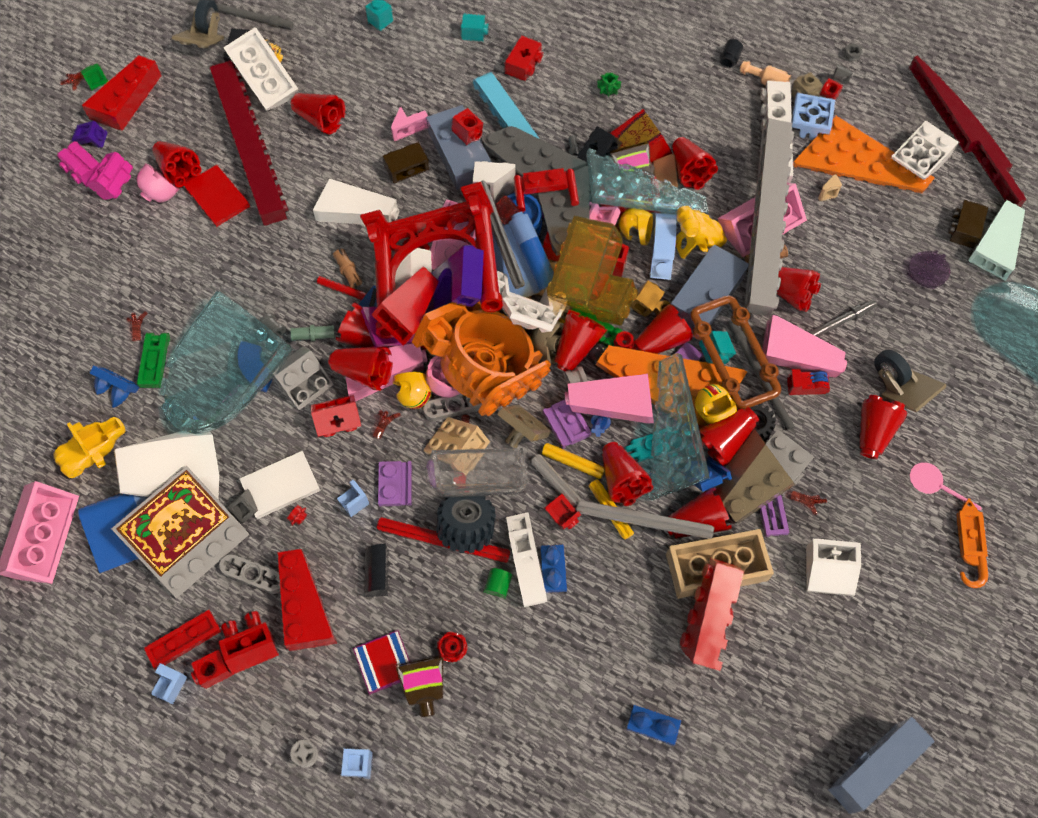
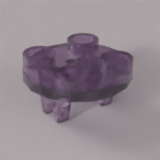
M938 250L917 253L909 262V277L917 284L926 288L936 289L947 282L951 273L950 265L945 259L946 255L938 254Z

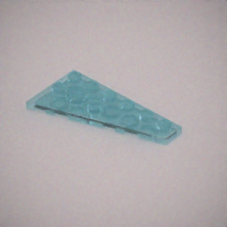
M588 149L586 155L592 203L677 214V210L680 207L689 206L692 210H699L701 213L708 215L706 196L687 188L679 189L672 186L670 181L664 180L662 182L655 179L653 174L626 163L621 165L614 162L612 157L606 155L604 158L595 154V150Z
M679 353L659 361L657 379L659 397L655 403L657 421H654L651 450L653 468L649 474L652 479L653 490L648 493L647 499L655 500L710 478L684 361Z

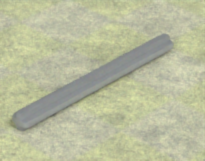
M582 500L577 504V511L580 514L711 539L714 533V527L711 525Z

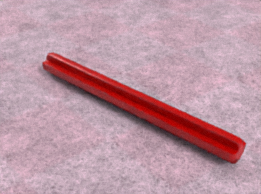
M383 517L377 522V530L445 547L442 544V540L438 539V533L434 530ZM489 544L488 546H483V549L480 551L475 549L474 553L464 551V553L507 563L510 558V550Z

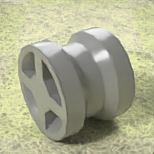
M581 366L576 367L574 371L567 370L563 373L567 386L570 383L587 382L585 372Z
M300 740L292 746L290 756L296 765L308 768L317 761L318 750L310 741Z

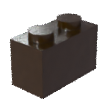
M419 141L382 156L384 167L393 184L430 170L428 157Z
M965 199L960 207L956 206L952 218H955V222L951 223L948 234H951L950 242L974 249L981 239L988 206Z

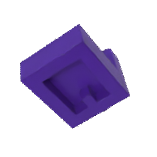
M90 121L77 125L72 142L75 141L80 145L92 142L98 148H102L108 133L95 121Z

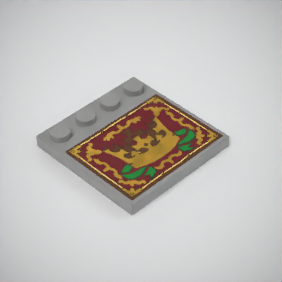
M188 466L184 467L111 528L176 599L249 535Z

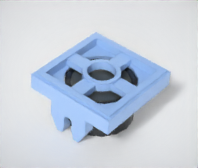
M797 93L793 108L792 128H797L800 131L801 138H805L806 134H808L809 139L812 140L817 137L818 133L830 134L835 100Z

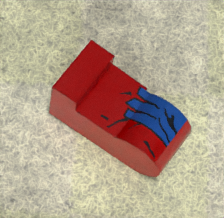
M791 369L787 376L789 395H814L830 392L829 375L827 372L812 373L801 372L800 369Z

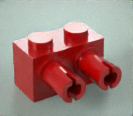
M257 611L251 612L253 619H251L249 613L244 616L248 627L245 631L239 633L237 624L233 620L228 621L230 628L227 627L226 622L221 626L225 639L220 640L219 644L224 661L232 675L279 656L272 634L266 622H261L260 614Z

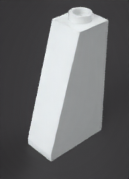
M329 179L313 209L316 221L364 224L360 218L361 214L380 209L387 222L397 220L399 208L397 207L396 199Z

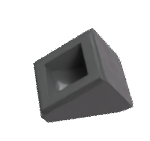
M249 489L227 506L242 524L258 511Z

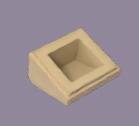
M836 174L822 187L818 197L819 201L838 196L842 183Z

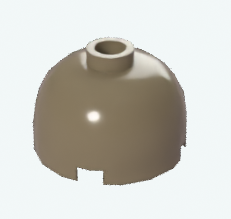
M557 321L551 332L542 333L539 328L531 332L530 339L534 346V352L540 351L543 355L540 360H548L550 363L556 364L554 361L556 353H553L557 352L564 323Z

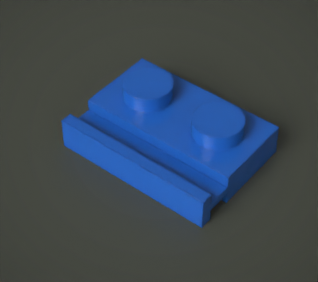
M710 456L707 457L705 462L701 460L693 461L688 466L681 468L684 478L702 492L722 484L724 479H732L730 471Z

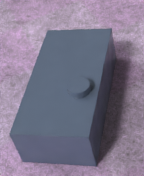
M463 105L426 117L430 137L456 190L473 184L475 162H491L480 139L466 145L451 131L452 118L465 110Z
M713 245L672 301L671 305L679 312L677 315L681 319L684 318L689 327L693 329L695 325L690 316L691 310L698 305L720 297L732 296L746 276L749 263ZM725 305L699 314L701 320L708 322L711 326Z
M913 717L895 724L868 751L862 753L855 760L856 763L828 790L849 814L864 811L935 741Z

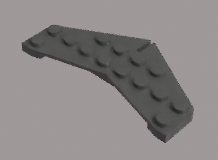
M509 126L481 137V142L487 152L491 155H497L505 163L515 164V171L522 177L523 173L561 168H564V171L573 169L579 205H571L569 188L537 194L549 233L551 248L556 256L584 245L589 241V165L586 166L587 162L514 126Z

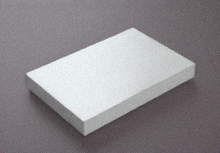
M303 451L240 478L244 491L249 489L258 508V511L254 514L257 519L320 491Z

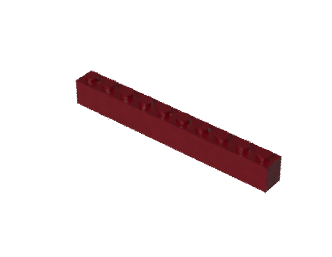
M232 60L210 66L263 225L267 226L286 220L285 212L289 210L285 199H280V196H283L280 184L275 185L274 181L278 180L275 170H270L269 168L272 165L269 153L264 154V151L267 150L264 139H259L258 137L262 136L259 125H254V122L257 120L254 111L249 110V107H252L249 97L243 94L247 93L243 81L239 82L238 80L242 79L240 71L237 67L234 68Z

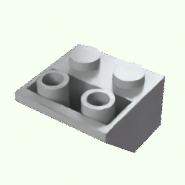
M301 347L268 371L278 387L298 410L334 385L312 351L305 347Z

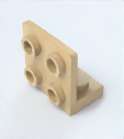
M448 417L424 448V452L448 461L460 475L466 477L490 441L478 426Z

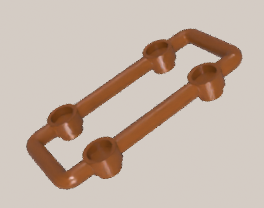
M727 295L698 305L691 310L690 316L695 325L693 335L696 339L703 341L723 382L721 386L727 390L738 409L751 408L780 395L781 385L777 379L779 370L775 364L768 362L748 323L750 313L746 308L740 307L738 301L733 296ZM729 304L733 311L731 321L742 328L761 366L760 378L765 382H769L772 390L742 401L738 394L740 390L739 382L734 378H730L709 336L712 330L710 324L702 321L699 314Z

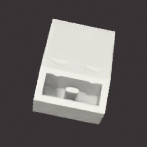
M925 121L891 158L925 180L946 162L959 142Z

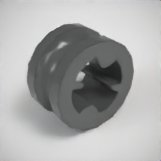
M857 44L847 45L844 58L850 62L858 61L862 54V48Z

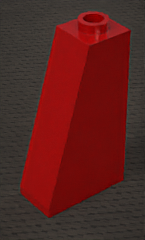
M423 266L381 302L372 313V316L404 346L417 332L439 281Z

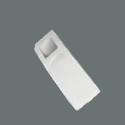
M529 513L506 517L524 607L548 602Z

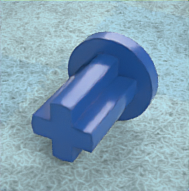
M593 415L591 419L593 425L591 432L596 433V437H600L601 433H604L609 428L611 418Z

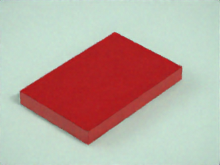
M218 165L201 173L184 185L188 193L216 227L250 207L249 202Z

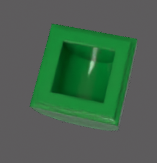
M490 568L483 593L506 599L512 574L502 569Z

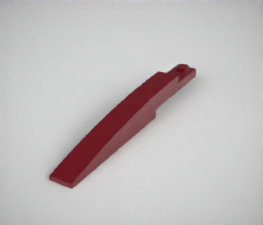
M918 55L914 56L909 70L956 141L959 142L958 144L964 153L973 152L1004 201L1007 200L1022 207L1027 199L1014 181V178L1010 175L1009 171L1013 165L1001 148L956 93Z

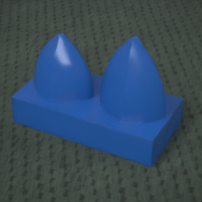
M93 366L90 374L95 376L94 388L97 395L104 393L113 385L111 391V404L113 408L122 404L130 392L136 393L139 389L137 383L105 367Z
M564 545L541 546L542 578L545 592H567Z
M633 705L626 730L674 746L681 720Z

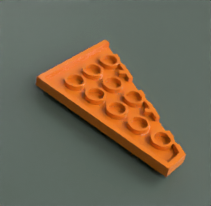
M835 116L832 120L830 134L820 133L793 162L795 168L802 167L815 172H824L829 175L836 174L839 177L855 178V180H864L873 184L895 186L902 190H911L917 193H923L935 178L930 175L925 180L921 179L891 158L895 152L838 116Z
M608 345L595 364L614 378L648 374L651 403L695 433H697L698 429L707 425L695 407L698 392L707 385L717 384L721 386L723 383L714 364ZM725 366L730 378L736 379L740 384L747 371Z

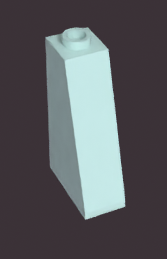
M1006 200L968 261L1006 280L1015 269L1025 209Z

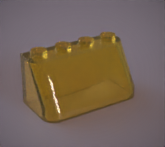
M578 216L573 217L572 222L569 223L567 228L566 240L561 245L559 261L554 266L552 282H549L547 287V296L550 299L590 314L597 315L600 312L622 247V236L614 224Z

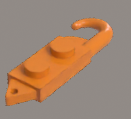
M968 498L961 511L956 513L960 554L967 564L977 566L978 580L970 581L964 572H960V577L968 587L980 588L988 581L986 558L988 553L983 512H979L970 498Z

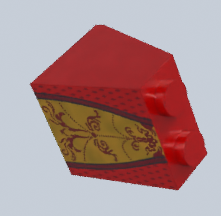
M644 109L610 133L622 142L619 148L647 141L650 147V163L673 154L663 135Z

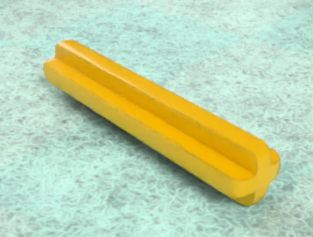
M546 443L542 449L544 456L595 478L601 479L604 475L605 470L603 466L557 446Z
M598 479L589 484V488L600 504L617 507ZM611 520L623 539L626 540L634 534L628 523Z

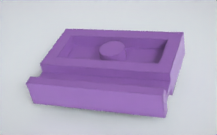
M565 399L548 409H543V415L562 449L591 436V431L581 413L572 412L570 405H566Z
M411 461L379 462V506L412 505Z

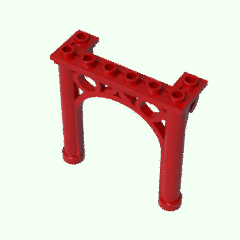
M482 182L461 187L465 202L396 221L387 222L380 209L360 215L362 222L367 228L369 239L374 244L377 307L396 290L395 275L403 259L418 247L441 239L460 240L474 246L476 249L484 251L481 309L485 312H496L503 307L502 295L499 293L490 218L494 209ZM469 222L460 231L454 229L459 223ZM474 229L476 240L470 236ZM410 238L404 246L396 245L399 240ZM391 251H394L396 253L393 258ZM379 322L376 323V335L384 339L394 337Z

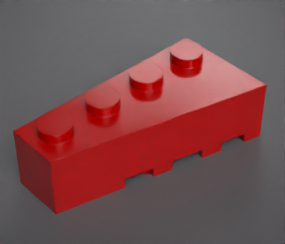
M138 55L82 104L88 118L123 131L162 76L156 61Z

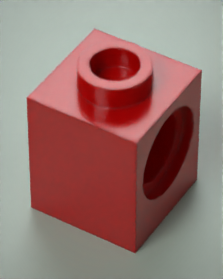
M466 108L453 116L451 131L466 145L481 138L483 122L471 110Z
M219 649L191 663L194 669L191 672V676L195 684H200L205 689L233 676ZM211 665H215L214 673L206 676V669Z

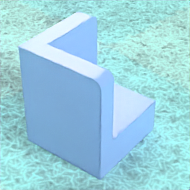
M354 479L350 481L352 488L337 498L350 517L369 505L366 494Z
M160 663L155 673L160 675V678L152 691V695L173 704L187 677Z
M344 749L341 776L370 779L372 752L364 749Z

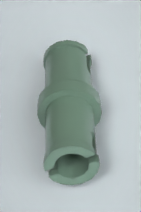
M313 324L310 327L291 328L292 341L311 340V342H314L316 339L335 338L334 325L315 326Z

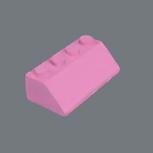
M787 183L789 185V192L787 197H785V203H788V207L783 221H786L784 233L807 220L795 183ZM755 197L718 218L728 241L742 257L750 254Z
M37 481L24 486L0 558V575L17 580L53 583L78 502V495Z

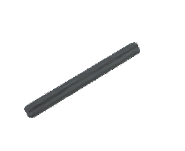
M481 181L494 209V212L490 215L493 234L515 289L524 287V279L486 181Z

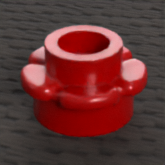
M627 331L618 333L616 339H614V346L632 349L635 345L633 335Z
M297 505L287 517V520L291 522V526L295 523L300 525L307 517L305 513L306 507L302 508L300 505Z

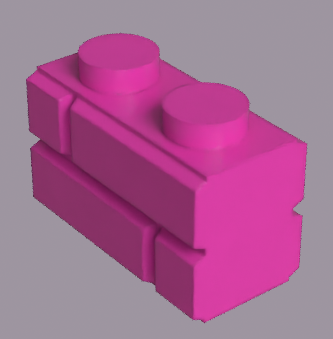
M74 141L67 146V149L64 148L57 153L61 161L59 165L66 173L69 171L72 173L71 177L78 185L82 183L87 188L88 181L100 163L80 144Z
M118 152L106 154L88 181L87 186L97 192L96 194L103 200L115 199L122 193L120 189L122 185L130 180V172L133 166L124 160Z

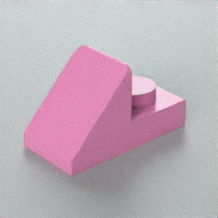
M400 107L391 126L393 140L397 141L427 129V113L422 111L407 117Z

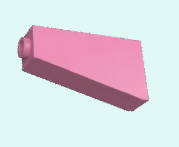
M772 315L766 322L762 350L769 363L791 369H800L805 372H827L829 377L834 378L845 371L847 361L844 360V351L778 316Z
M413 343L389 347L392 356L389 355V361L393 362L392 373L386 386L382 385L380 388L384 389L393 385V376L396 374L423 371V363L427 362L425 349L416 348ZM346 377L348 395H354L356 401L378 391Z
M648 374L568 384V391L565 392L566 405H570L572 412L648 424L654 423Z

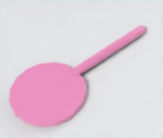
M919 463L911 469L910 481L918 491L932 494L941 488L963 502L967 500V498L943 485V475L934 465ZM973 502L975 507L981 510V507Z

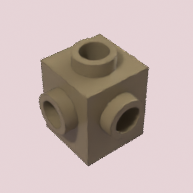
M811 72L804 76L801 75L794 81L791 95L794 98L797 93L819 97L822 83Z

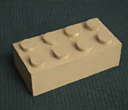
M761 529L669 546L666 553L677 599L695 596V592L699 586L701 587L704 578L702 577L703 568L706 563H709L710 558L741 568L744 571L741 586L766 582L774 574Z

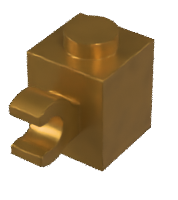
M647 280L636 292L630 302V307L640 315L647 317L653 311L658 315L662 311V307L671 303L660 301L665 292L657 284Z

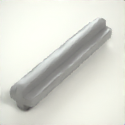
M537 454L533 457L531 464L559 495L562 493L571 505L576 508L581 498L542 455Z

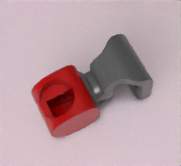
M837 64L833 80L829 78L826 81L820 96L835 100L843 88L842 83L848 84L853 72Z

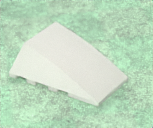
M205 425L125 446L114 451L119 492L122 494L150 497L184 467L188 466L218 499L219 470L212 433Z

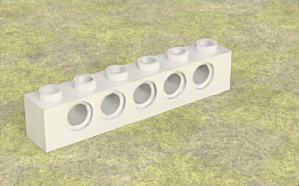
M767 81L765 89L762 88L761 100H764V104L761 106V115L764 116L761 123V131L768 118L792 123L790 82ZM793 153L788 164L791 167V173L787 183H791L793 178Z

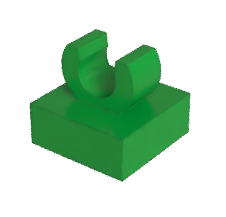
M98 63L80 71L91 90L108 82Z

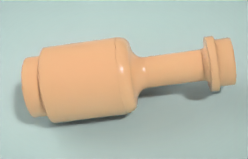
M744 61L740 68V72L744 75L747 72L760 77L761 83L765 86L767 81L790 82L791 75H788L786 71L772 66H767L762 70L751 66L749 61Z

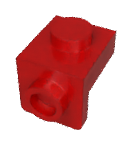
M562 493L544 507L561 529L567 527L570 530L579 522L577 518L581 516L580 512L575 510Z

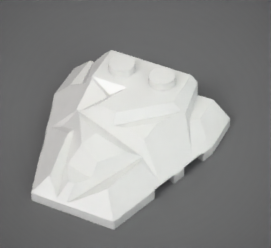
M497 271L499 293L502 295L503 300L502 310L507 314L511 322L527 329L539 328L542 333L551 332L567 306L566 295L546 288L540 302L509 292L507 274Z

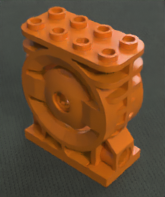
M480 301L472 307L451 302L426 313L412 340L416 348L424 345L432 355L440 356L441 369L447 381L459 393L470 398L472 406L482 403L478 410L481 416L492 415L497 408L508 406L513 399H521L530 389L532 391L537 390L542 385V378L551 371V363L548 360L540 364L538 363L543 355L540 351L534 352V346L529 335L520 325L513 324L509 317L500 313V311H483Z

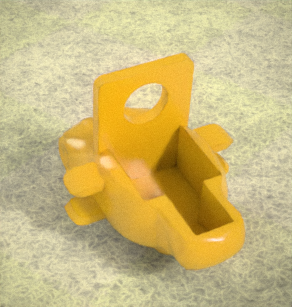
M682 206L677 210V222L680 224L681 231L676 236L675 246L682 259H685L696 245L699 246L701 251L708 252V248H711L713 245L722 247L726 244L727 237L723 232L722 226L719 222L712 220L709 215L701 213L699 210H692L689 206ZM686 237L687 245L684 249H682L681 243L682 240Z
M112 417L103 423L94 422L85 427L80 422L71 425L70 422L67 423L73 437L55 450L53 453L55 463L60 466L61 472L68 478H75L81 475L85 468L91 467L94 463L97 468L106 465L103 457L113 449L116 440L126 432L124 424L117 417Z

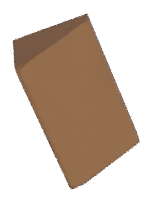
M668 155L653 161V166L655 167L654 176L657 178L659 195L676 194L678 182L675 155Z

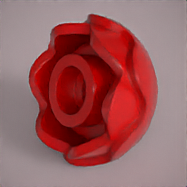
M454 632L444 634L437 643L439 656L441 655L443 660L447 662L461 660L467 652V643L464 636Z

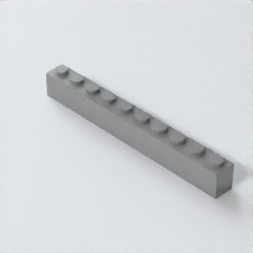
M768 118L762 129L744 308L749 313L769 316L774 309H777L779 304V297H776L781 283L778 272L781 270L783 262L780 258V252H782L784 247L782 234L786 227V221H783L788 207V203H785V197H787L789 192L787 179L790 176L791 167L788 164L793 153V149H790V144L794 138L791 122Z

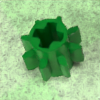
M609 72L601 75L600 80L597 82V88H600V94H605L608 97L613 94L617 95L618 89L621 88V81H618V75Z

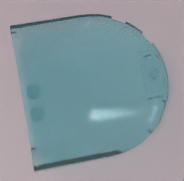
M216 291L176 345L166 364L170 368L168 379L162 378L160 395L165 396V403L161 407L166 419L175 428L191 434H202L224 426L242 412L268 384L295 349L246 309L225 294Z

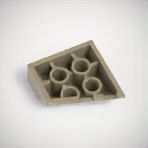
M754 429L726 466V469L731 473L732 479L722 480V484L715 486V492L720 496L724 507L736 523H740L793 487L795 483Z

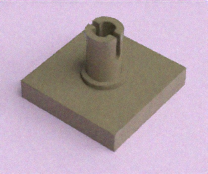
M520 405L502 407L497 414L513 427V430L505 439L507 444L511 442L510 446L513 448L518 447L524 436L533 442L547 438L552 432L551 429Z

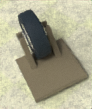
M199 0L194 11L191 29L173 35L172 40L180 41V44L183 45L197 44L199 48H209L210 45H216L217 42L224 40L223 35L217 34L220 16L216 2L214 0Z
M884 350L874 359L875 368L887 388L881 396L891 402H901L905 404V408L911 411L918 412L946 388L945 383L911 370L908 362L893 350Z

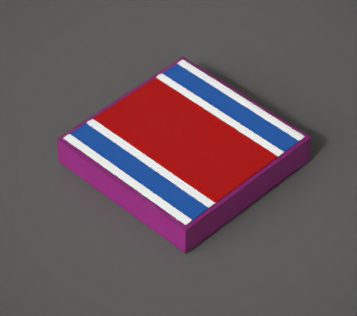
M398 630L353 648L370 695L400 683L395 665L410 662Z

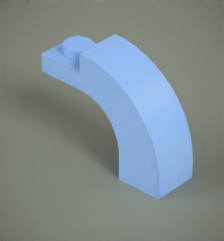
M654 213L650 278L671 280L676 243V215Z

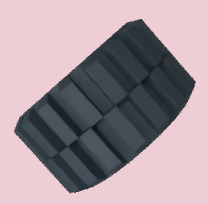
M457 491L453 493V496H446L445 501L442 500L437 510L436 532L438 533V539L442 540V544L445 547L450 546V550H459V553H464V551L474 553L475 549L480 551L483 549V546H488L493 538L496 517L495 507L492 506V502L486 500V497L482 494L480 496L477 495V492L474 491L472 493H467V491L459 493Z

